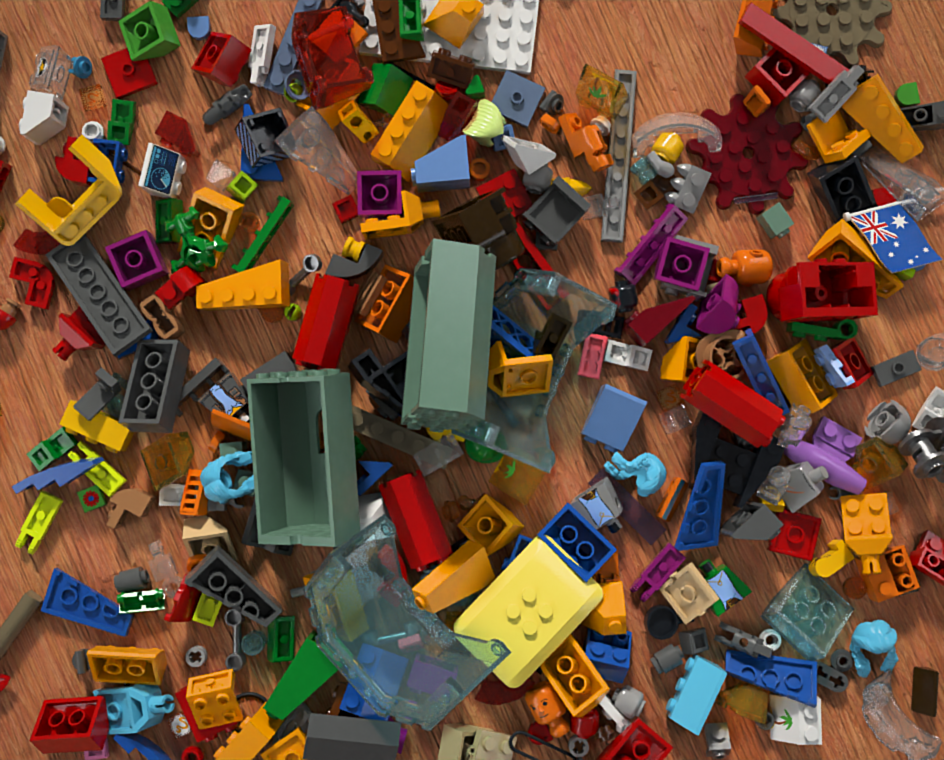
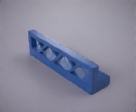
M493 305L492 315L494 320H492L490 347L496 341H501L507 359L537 356L533 353L534 338ZM502 324H505L509 328L511 334H508L506 331H504ZM519 338H522L526 342L527 347H524L520 343Z
M749 328L745 330L747 336L732 342L755 392L783 410L782 415H785L790 410L753 331Z

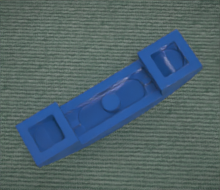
M138 733L116 734L113 737L128 754L136 748L148 760H171L157 744Z

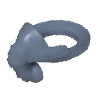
M293 70L286 77L285 90L292 99L304 100L309 94L313 93V72ZM292 79H296L294 83L299 84L301 87L303 86L302 95H296L291 91L289 85Z

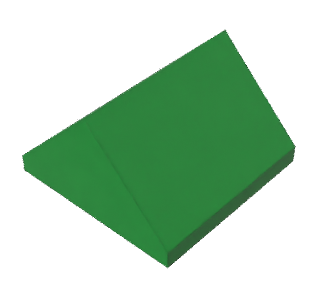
M373 63L369 73L371 79L367 83L365 90L361 92L357 103L387 116L394 117L411 88L413 78L393 64Z

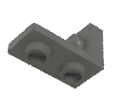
M102 367L95 373L98 382L73 406L88 421H91L122 390L119 382Z

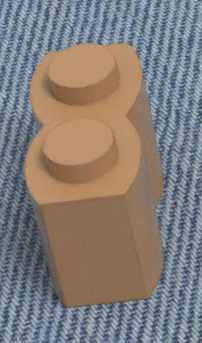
M152 294L140 303L143 314L146 318L153 321L154 329L159 336L166 340H175L185 333L181 321L172 315V311L168 309L159 297Z

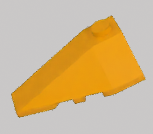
M841 219L828 229L808 255V259L811 262L814 259L827 258L828 262L839 258H846V262H874L876 293L885 299L904 287V284L894 273H890L878 260L871 246L844 219Z

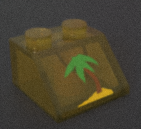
M588 64L584 65L575 92L579 100L578 103L587 109L593 107L600 116L607 119L611 117L615 120L629 98L624 84Z
M510 444L488 482L524 505H527L549 467Z

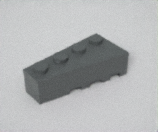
M219 545L211 550L185 576V584L190 587L193 586L202 591L203 594L219 600L225 606L241 612L242 615L264 627H267L282 612L281 603Z

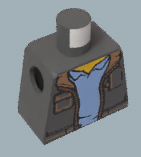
M228 372L198 399L211 412L213 409H216L245 422H250L249 413L246 411L248 397L243 393L240 387L242 385L234 373Z

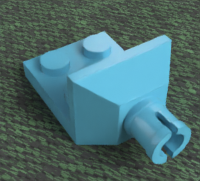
M135 684L133 686L100 688L93 691L94 696H104L106 698L109 723L108 735L138 733L162 722L164 714L172 712L175 703H166V701H173L174 698L169 694L162 696L158 685Z

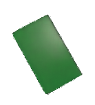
M398 0L400 38L424 41L422 0Z
M174 198L156 200L157 244L180 243L181 236H179L177 229H175L173 234L165 231L164 222L166 220L171 222L177 214L183 213L182 200Z
M277 616L268 625V661H293L295 616Z

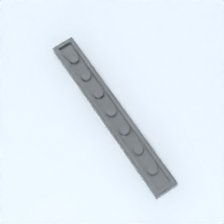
M619 69L614 71L611 127L608 144V154H611L614 165L606 169L601 241L623 242L637 71Z

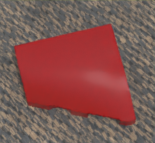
M187 574L184 575L180 587L173 598L174 606L170 614L166 613L164 617L166 621H193L192 618L202 591L184 583Z

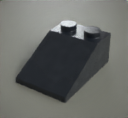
M851 153L846 159L823 163L807 173L815 193L835 224L843 219V213L849 212L851 214L878 207L857 155ZM851 220L847 221L850 226H855Z

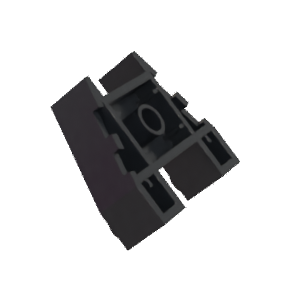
M410 322L402 330L407 340L409 338ZM371 349L351 360L348 368L359 384L402 416L407 351L384 367Z
M699 410L691 432L692 448L690 452L689 488L693 489L701 463L722 461L726 464L723 489L737 494L733 506L742 508L779 464L788 441L773 436L771 443L767 447L761 445L759 448L755 447L753 452L718 439L717 437L722 425Z

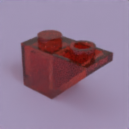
M457 91L445 111L438 136L450 142L464 135L462 131L472 120L478 107L476 101Z
M166 111L155 132L160 138L159 142L169 148L173 145L180 148L179 152L189 158L192 155L199 158L200 151L192 126L186 119Z

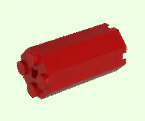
M316 273L292 359L296 360L295 364L310 369L312 365L317 366L316 370L338 369L360 292V285L354 283V286L349 285L350 281L326 274L322 276L320 273Z
M704 359L701 362L704 366L702 368L697 366L685 382L683 389L686 390V393H681L680 398L757 448L761 445L767 447L773 439L772 434L776 428H780L785 422L786 417L782 415L783 410L712 362Z
M418 469L415 476L413 472L386 482L387 487H385L384 483L378 486L410 568H415L417 572L429 568L430 563L436 560L438 564L443 563L453 553V549L421 469Z

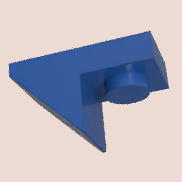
M691 303L682 311L664 340L666 344L678 342L683 336L693 338L701 336L687 327V324L691 325L696 319L697 314L695 311L698 307Z
M358 461L370 474L368 477L364 474L357 480L358 495L364 494L393 464L380 461Z

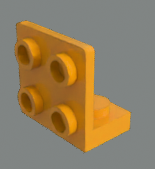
M839 109L826 123H823L816 117L807 125V129L825 164L846 159L871 137L867 129L849 131Z
M233 669L188 679L186 699L200 730L243 720V714L234 693L235 673Z

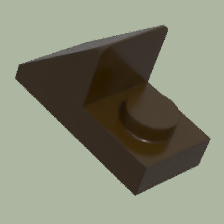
M551 312L542 332L535 331L533 353L537 355L551 354L554 361L573 323Z

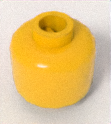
M673 132L662 133L653 144L651 152L655 151L661 160L674 164L682 153L684 145L678 134Z

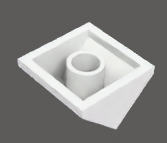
M502 135L501 140L514 164L528 175L556 157L555 152L542 144Z

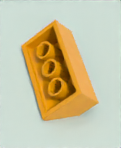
M416 80L370 154L372 160L387 170H401L402 179L410 182L412 179L411 168H415L414 161L428 153L454 111V108L435 91Z

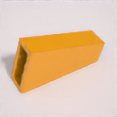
M468 540L411 590L415 597L414 602L416 606L421 610L425 609L434 614L489 586L496 577L484 546Z

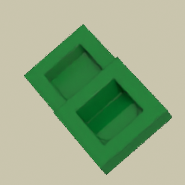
M112 99L111 121L108 120L107 140L120 141L123 145H130L136 113L135 101Z
M61 427L47 440L41 441L26 454L39 472L56 462L79 443L73 434L65 431L66 427Z

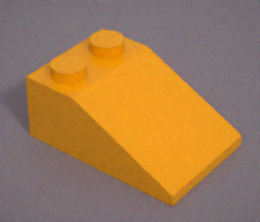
M207 187L194 192L190 206H193L200 213L198 219L191 220L195 227V236L209 239L212 242L214 237L219 234L229 244L239 224L244 204ZM182 237L180 239V243L178 246V252H181L182 249ZM214 250L216 263L212 268H218L225 252Z

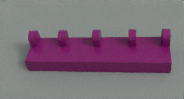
M668 203L665 206L666 210L659 219L656 218L653 221L654 225L648 233L640 237L641 241L632 252L627 253V259L619 268H615L614 272L628 280L629 284H637L659 256L666 237L673 238L688 220L676 205Z

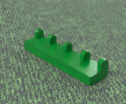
M280 195L277 197L279 204L273 213L267 212L266 216L269 219L261 231L255 230L254 234L257 237L249 249L243 248L242 252L245 255L238 265L233 264L231 268L237 272H242L254 267L294 207L290 200Z

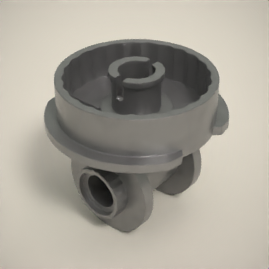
M937 417L931 419L924 429L908 433L900 442L898 450L904 456L912 455L917 463L913 469V473L917 478L936 477L939 482L944 483V417Z

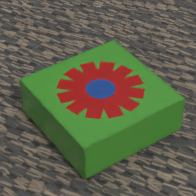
M97 485L77 492L85 513L107 505L104 493Z

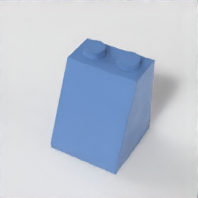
M461 135L414 161L415 168H411L413 187L417 186L418 193L470 188L466 135Z
M604 384L599 389L580 434L585 435L584 440L596 445L597 441L605 444L604 449L616 453L617 450L624 451L646 407L647 401Z

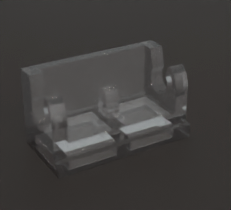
M451 432L413 454L425 477L460 457L464 452Z

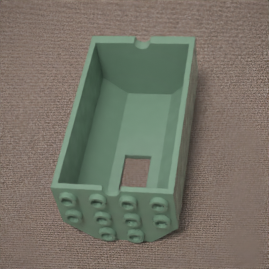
M433 238L425 250V256H422L415 266L401 424L407 425L408 429L419 430L421 427H427L432 432H443L450 429L471 431V428L476 427L485 420L496 256L492 253L486 255L484 253L485 249L480 245Z
M334 368L306 369L301 371L256 374V378L247 379L258 544H302V546L337 547L361 538L350 373L340 372V369ZM321 411L325 453H320L318 416Z

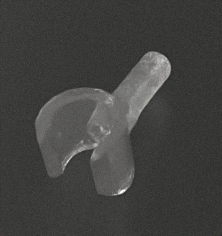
M386 113L382 116L381 120L372 123L376 127L383 126L386 129L389 123H386L384 120L392 118V114Z

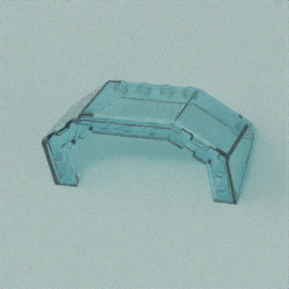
M519 268L514 273L515 278L510 283L506 281L495 291L493 305L532 337H535L536 330L542 332L551 312L573 323L553 361L550 390L546 393L503 398L499 396L507 405V409L496 404L495 398L489 392L486 395L485 420L476 427L471 428V431L451 429V433L550 473L551 468L555 464V453L550 449L546 420L548 408L557 392V386L565 373V367L573 353V349L600 325L611 322L615 317L618 305L557 272ZM502 324L504 331L510 332L509 328ZM519 339L520 343L527 347L526 342L523 339Z
M384 514L328 554L304 587L305 598L310 600L311 607L308 611L311 624L317 629L318 635L315 637L318 648L377 715L385 718L390 715L395 717L398 722L410 726L416 723L421 725L423 730L431 731L511 651L498 639L486 641L453 633L439 619L436 613L433 614L425 609L421 610L416 606L412 588L402 578L394 540L396 527Z

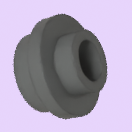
M838 649L832 653L830 662L834 669L845 672L852 667L853 658L847 650ZM842 657H845L846 659L844 664L839 663V660Z

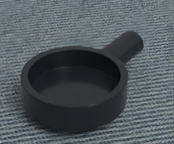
M665 605L653 606L647 611L644 618L646 631L654 638L660 640L672 637L676 633L678 625L684 623L673 609Z

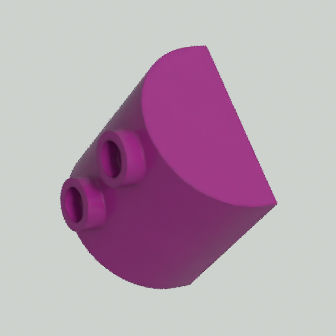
M401 170L357 171L359 217L387 219L388 216L392 215L402 216Z
M667 236L658 257L654 280L698 292L710 248Z
M728 274L700 302L696 328L702 332L720 334L728 331L730 328L734 329L739 323L740 318L736 316L741 309V304L738 303L739 287L737 282Z

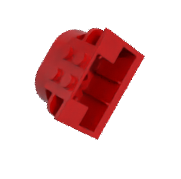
M827 258L814 259L813 262H798L796 266L789 267L786 272L775 276L767 289V304L771 313L779 321L788 324L790 322L817 323L845 319L854 320L878 315L874 262H846V258L833 259L832 262H828Z

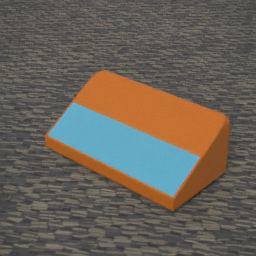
M673 477L655 512V516L667 522L671 521L688 487L686 481L679 477Z

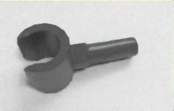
M831 486L828 488L836 489L838 492L837 496L829 497L833 500H837L841 496L856 495L845 490H840L835 486Z

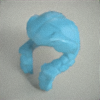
M237 451L233 454H227L225 457L221 456L207 464L201 472L200 481L204 487V495L209 500L225 504L230 499L240 498L254 492V475L245 480L239 489L233 490L231 476L223 469L224 464L240 467L253 463L252 451Z
M616 452L611 457V461L617 465L618 469L609 461L603 466L605 471L616 480H624L633 475L637 477V493L641 497H647L658 491L666 480V467L656 455L645 452L630 462Z
M878 619L872 622L860 623L852 634L849 649L852 651L851 655L859 677L867 678L871 671L870 661L865 658L860 648L875 654L888 652L880 667V670L884 671L885 674L890 673L896 665L895 663L899 661L895 649L897 641L896 630L891 628L884 620Z

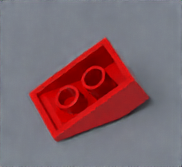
M637 718L606 746L596 760H664L673 749V746Z

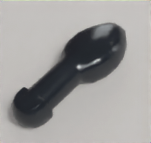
M342 1L339 4V9L354 19L361 27L366 28L369 25V19L357 12V7L354 3Z

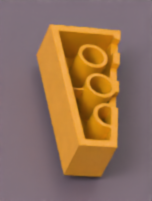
M878 73L856 87L857 90L841 106L901 163L906 162L923 151L924 146Z
M281 259L196 286V308L204 311L290 307L289 263Z
M265 702L252 718L247 716L239 725L241 728L239 733L234 731L226 740L228 745L226 747L222 745L213 757L215 760H252L285 721V718L283 720L279 718L276 720L266 714L267 711L263 709L266 704Z

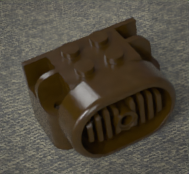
M504 187L475 196L432 221L442 240L480 245L485 249L484 253L486 255L489 253L496 256L495 270L509 264L525 252V246L516 231L518 227L516 220L511 214L513 210L511 207H507L502 193L506 192Z

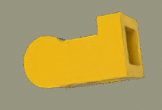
M353 99L338 110L342 123L364 144L379 134L376 126L368 119Z
M842 539L832 540L827 544L830 548L828 552L820 558H813L809 562L808 569L813 576L829 577L854 559V556Z

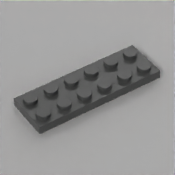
M86 234L74 245L65 246L60 244L45 255L115 357L153 331Z

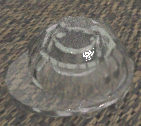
M944 333L932 335L917 345L915 357L919 366L929 371L944 369Z

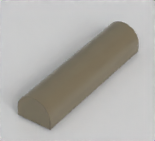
M29 590L23 595L0 627V660L43 601V598L33 590Z

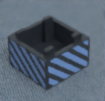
M281 108L242 117L234 129L252 168L290 158L299 147Z

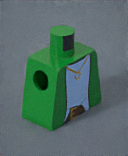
M710 559L705 560L699 565V568L705 575L704 579L720 598L710 606L711 611L716 616H720L752 592L726 565L721 564L715 568Z

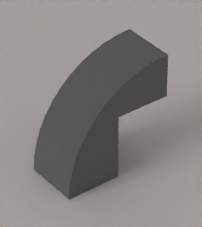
M366 243L358 263L333 254L325 274L345 280L359 278L377 266L384 252Z

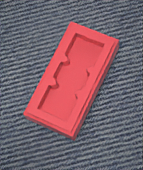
M586 332L577 373L578 376L599 380L608 340L607 336Z

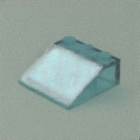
M803 564L769 602L760 617L806 660L815 661L825 658L854 608L821 577L813 576L809 572L807 564Z

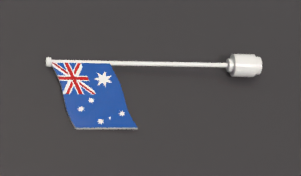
M944 189L851 214L849 212L843 213V219L846 222L850 220L865 236L878 260L890 273L943 260L931 248L916 222L901 205L944 194Z

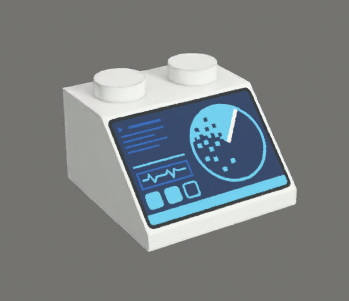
M148 143L138 186L150 195L166 199H176L182 188L181 176L186 172L187 168L185 158L180 153Z

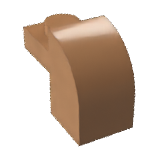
M140 488L124 489L115 493L109 501L117 506L110 510L107 516L109 521L106 525L113 529L120 528L129 512L139 517L147 516L157 496Z

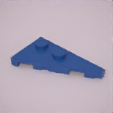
M243 104V117L253 115L254 113L250 105ZM243 147L241 148V170L252 180L283 182V177L276 162L252 168Z

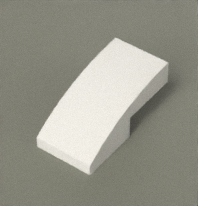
M608 339L603 361L648 371L653 350Z
M935 386L922 405L912 424L918 430L924 429L931 419L944 417V390Z
M160 483L159 506H180L185 484Z

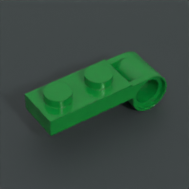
M851 319L838 321L833 324L832 328L799 322L787 323L786 332L793 333L792 337L806 338V336H812L814 341L827 342L828 339H850L858 331L857 324ZM842 324L848 328L847 335L841 332Z

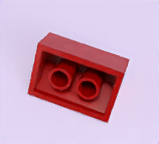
M104 696L44 700L29 741L43 754L103 750L109 732L106 698Z

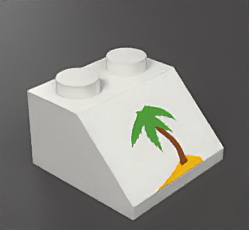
M769 694V713L774 717V725L770 729L771 740L797 745H822L821 699L818 696L817 706L813 708L779 694Z

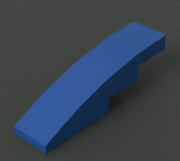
M96 457L60 464L31 475L13 485L12 488L18 494L30 489L34 485L37 490L46 488L55 482L61 487L73 482L105 460L103 457Z

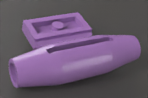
M823 416L812 434V444L789 435L785 438V441L788 442L783 454L794 463L808 461L813 469L820 466L825 467L829 476L823 481L856 495H859L866 486L867 480L845 463L854 457L863 439L857 434Z

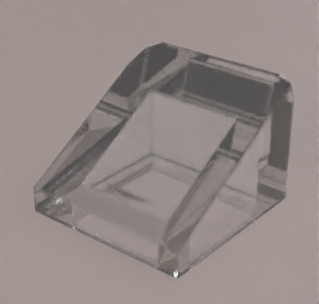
M216 159L206 179L224 192L236 176V173Z
M683 404L659 414L666 434L677 432L691 425Z

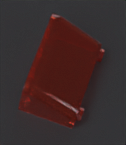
M346 6L294 13L291 33L292 46L314 110L324 109L370 89L371 84L374 83L372 71L368 70L366 66L361 67L350 36L351 28H354L353 16L349 15Z

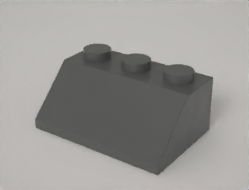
M748 500L742 508L720 527L719 533L733 539L768 540L769 538L774 539L781 532L780 528L784 524L765 504Z

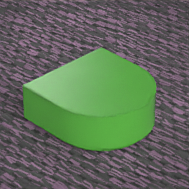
M916 82L903 84L895 91L894 98L898 105L909 107L920 104Z

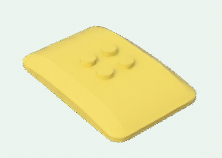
M544 535L567 558L576 563L551 537H549L548 535ZM537 536L458 617L454 623V633L505 685L510 688H517L538 669L603 598V590L592 577L585 582Z

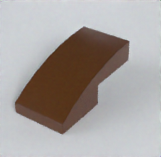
M673 174L669 178L657 175L633 194L644 208L648 210L665 197L664 193L672 192L675 189L670 180L676 178V176Z

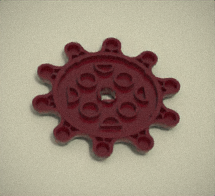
M734 94L729 100L730 111L728 114L722 116L712 109L702 111L700 119L707 127V135L701 139H689L686 143V150L690 154L700 156L703 161L701 169L712 173L707 184H714L718 188V196L715 203L719 209L726 210L735 199L741 198L747 202L748 209L752 214L759 215L765 209L764 198L767 194L775 193L784 200L790 199L794 195V188L789 184L787 174L791 170H803L809 163L805 155L796 153L791 147L792 141L801 135L803 128L798 122H791L786 125L780 124L776 119L778 105L774 107L770 104V107L756 118L743 103L745 97L741 94ZM744 148L753 150V157L751 159L743 156L742 151Z

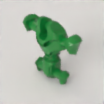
M193 206L189 207V212L177 214L173 221L166 220L164 222L165 231L173 234L175 229H177L179 236L183 240L180 252L181 258L178 261L171 260L172 274L185 266L197 272H203L206 269L205 265L208 267L215 265L214 250L225 252L228 249L229 244L219 234L214 237L212 242L209 239L195 236V227L191 220L198 219L200 213Z

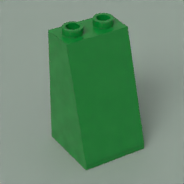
M312 631L263 707L267 711L266 714L276 720L278 718L281 720L286 718L344 665L350 653L315 631Z

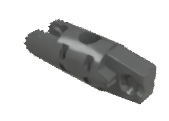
M242 84L213 102V106L207 112H204L202 116L204 123L212 125L222 118L226 119L238 110L252 96L249 88Z
M722 621L720 622L719 627L735 634L732 641L721 635H715L714 640L740 650L754 658H758L759 654L771 658L773 649L763 645L764 639L748 634ZM743 638L748 640L747 646L742 645L741 641Z

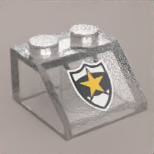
M57 45L41 47L40 53L37 54L35 59L36 67L34 74L31 75L29 80L30 89L36 92L54 94L63 101L70 76L68 70L72 69L73 65L72 58Z

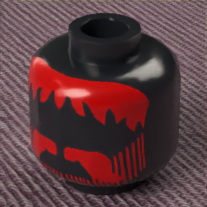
M628 280L616 281L615 286L609 288L610 306L612 309L617 310V313L633 311L634 307L638 305L636 285L628 284Z

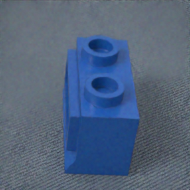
M94 138L93 143L99 147L98 150L107 158L109 157V150L115 151L113 168L119 183H123L125 172L122 170L123 162H126L128 158V150L125 149V145L120 141ZM96 176L94 178L88 177V182L93 184L98 178Z

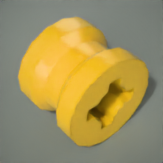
M349 236L341 256L353 258V261L358 263L366 242H357L353 237Z

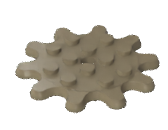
M787 0L784 6L774 9L773 16L808 42L828 47L827 55L839 57L843 65L851 69L854 65L859 64L857 48L860 45L867 44L873 48H879L884 44V35L876 29L874 22L877 18L888 16L891 13L892 3L888 0ZM829 5L833 6L837 11L836 15H829L826 7Z

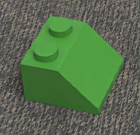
M150 0L118 21L132 61L165 56L181 46L168 8Z

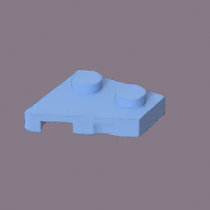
M827 344L813 350L815 353L814 359L826 372L825 379L830 386L839 388L855 382L852 376L845 377L841 370L843 364Z

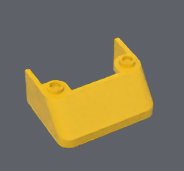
M83 135L68 149L89 167L91 173L98 179L72 205L62 197H54L46 203L30 188L15 203L45 231L65 246L74 245L122 196V188L111 161Z

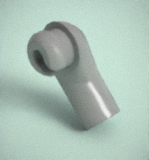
M655 151L646 156V159L658 175L669 178L674 174L673 165L661 160Z

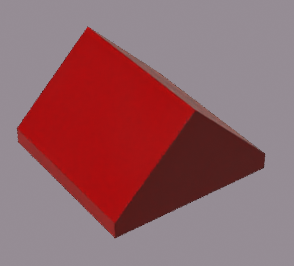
M854 337L830 347L834 355L843 364L841 370L845 377L852 376L855 381L848 386L842 387L844 390L858 387L874 374Z

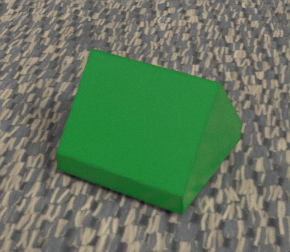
M474 75L465 91V99L467 101L485 98V91L478 75Z

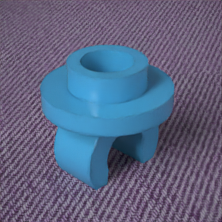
M85 56L72 58L73 69H69L68 72L79 78H88L92 72L91 61Z

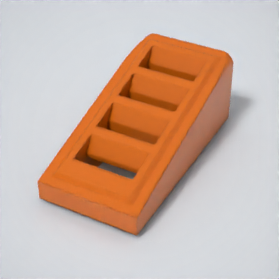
M756 85L743 100V103L754 117L757 118L770 107L771 101L763 90Z
M189 469L180 505V514L207 515L208 498L204 495V487L201 481H195V477H200L202 470Z

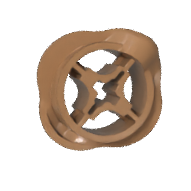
M729 329L726 332L709 334L702 338L695 351L697 366L702 368L704 364L701 362L705 359L722 370H732L730 375L740 382L744 380L748 375L732 342L747 336L746 333L742 330ZM718 342L725 343L724 347L716 348L715 345Z

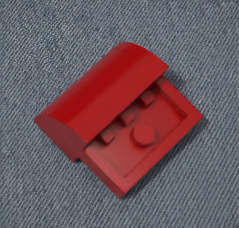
M927 530L923 532L916 550L910 553L909 559L912 567L944 586V540Z

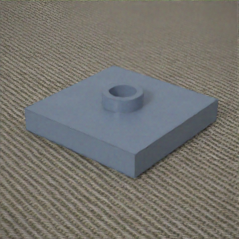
M506 70L492 99V103L498 107L504 118L528 128L546 88Z

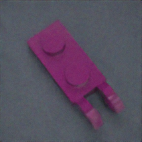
M668 542L643 570L640 577L632 584L629 590L634 593L645 581L648 582L651 586L640 597V600L645 602L655 590H659L686 557Z

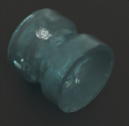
M646 155L629 168L632 174L638 176L642 186L657 175V172L646 159Z
M252 630L245 635L241 642L243 652L250 656L259 654L267 644L265 633L260 630Z

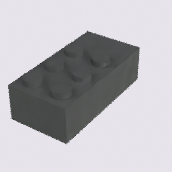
M179 340L138 341L118 422L130 431L172 433L190 350Z

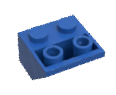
M587 627L582 650L603 679L623 683L629 670L632 632L626 631L627 634L604 636Z

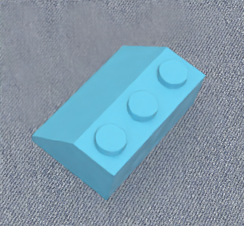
M694 654L692 658L689 657L684 667L686 672L683 678L680 677L676 683L675 690L677 691L674 697L670 698L667 702L666 714L670 719L699 736L727 676V672L718 664Z

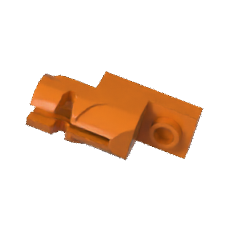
M567 113L558 117L574 158L586 156L585 159L592 168L593 173L603 171L614 165L611 154H604L608 147L597 125H588L582 128V122L577 113Z

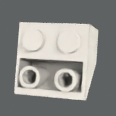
M27 91V97L23 100V118L19 121L20 134L34 144L42 145L66 127L69 106L54 94Z

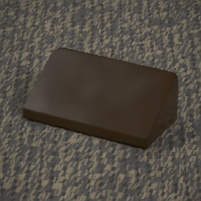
M916 666L913 668L912 711L936 717L938 671L929 667Z

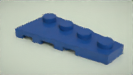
M722 461L705 462L700 465L674 546L678 551L718 546L726 465Z
M54 568L41 612L120 636H128L134 617L133 613L119 614V605L59 568Z
M726 649L724 670L727 672V675L813 708L817 706L816 661L772 655L771 658H767L760 654L758 658H754L742 651Z

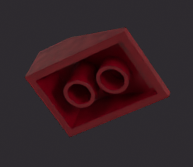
M692 295L644 309L640 313L635 311L624 321L627 325L623 330L638 346L643 347L696 298Z

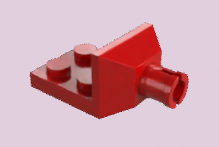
M80 306L72 315L65 313L59 315V332L63 338L52 351L55 354L59 353L57 356L62 360L67 361L68 357L77 349L82 351L102 349L106 345Z

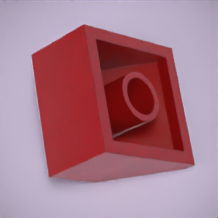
M211 31L191 69L222 86L232 87L237 82L242 67L248 62L252 49L233 35Z

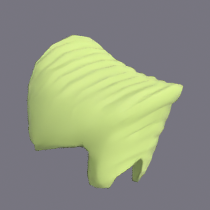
M483 99L479 101L472 120H470L462 132L479 144L492 147L494 143L491 138L504 133L503 123L505 125L506 120L494 103Z

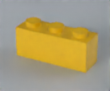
M70 400L59 425L66 427V432L76 436L80 433L86 436V441L96 445L100 442L106 445V450L113 453L127 450L135 432L118 423L119 419L102 411L91 421H88L74 409L73 406L77 401Z

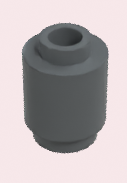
M141 566L121 571L118 575L114 576V585L118 593H129L147 587V583L150 582L148 571L144 570Z
M670 644L653 654L654 657L650 661L660 675L663 672L666 674L683 664L682 658L685 656L678 645L674 647Z

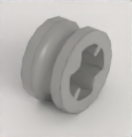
M196 645L187 651L185 659L191 667H199L207 660L208 654L204 647ZM199 651L201 653V656H199V658L202 659L201 661L199 659L194 661L192 659L194 655H191V653H196Z
M577 735L569 739L568 747L573 756L583 757L587 754L589 745L586 739H581ZM579 741L581 743L582 741L584 743L582 745L583 749L581 751H578L577 748L574 750V742Z

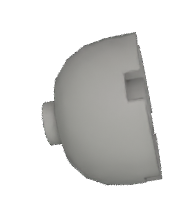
M890 400V403L884 401L878 404L867 417V420H870L868 427H864L865 433L880 444L893 445L900 442L911 428V418L908 411L894 400Z

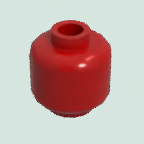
M593 708L583 717H573L570 713V730L579 738L588 739L597 733L599 728V712L597 709Z

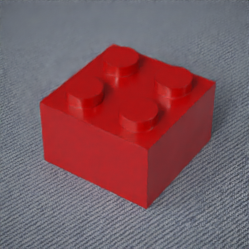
M773 47L744 77L754 87L758 85L770 99L771 104L776 107L810 72Z

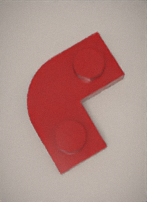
M14 256L9 278L30 283L24 304L49 310L55 287V280L51 270L39 262Z

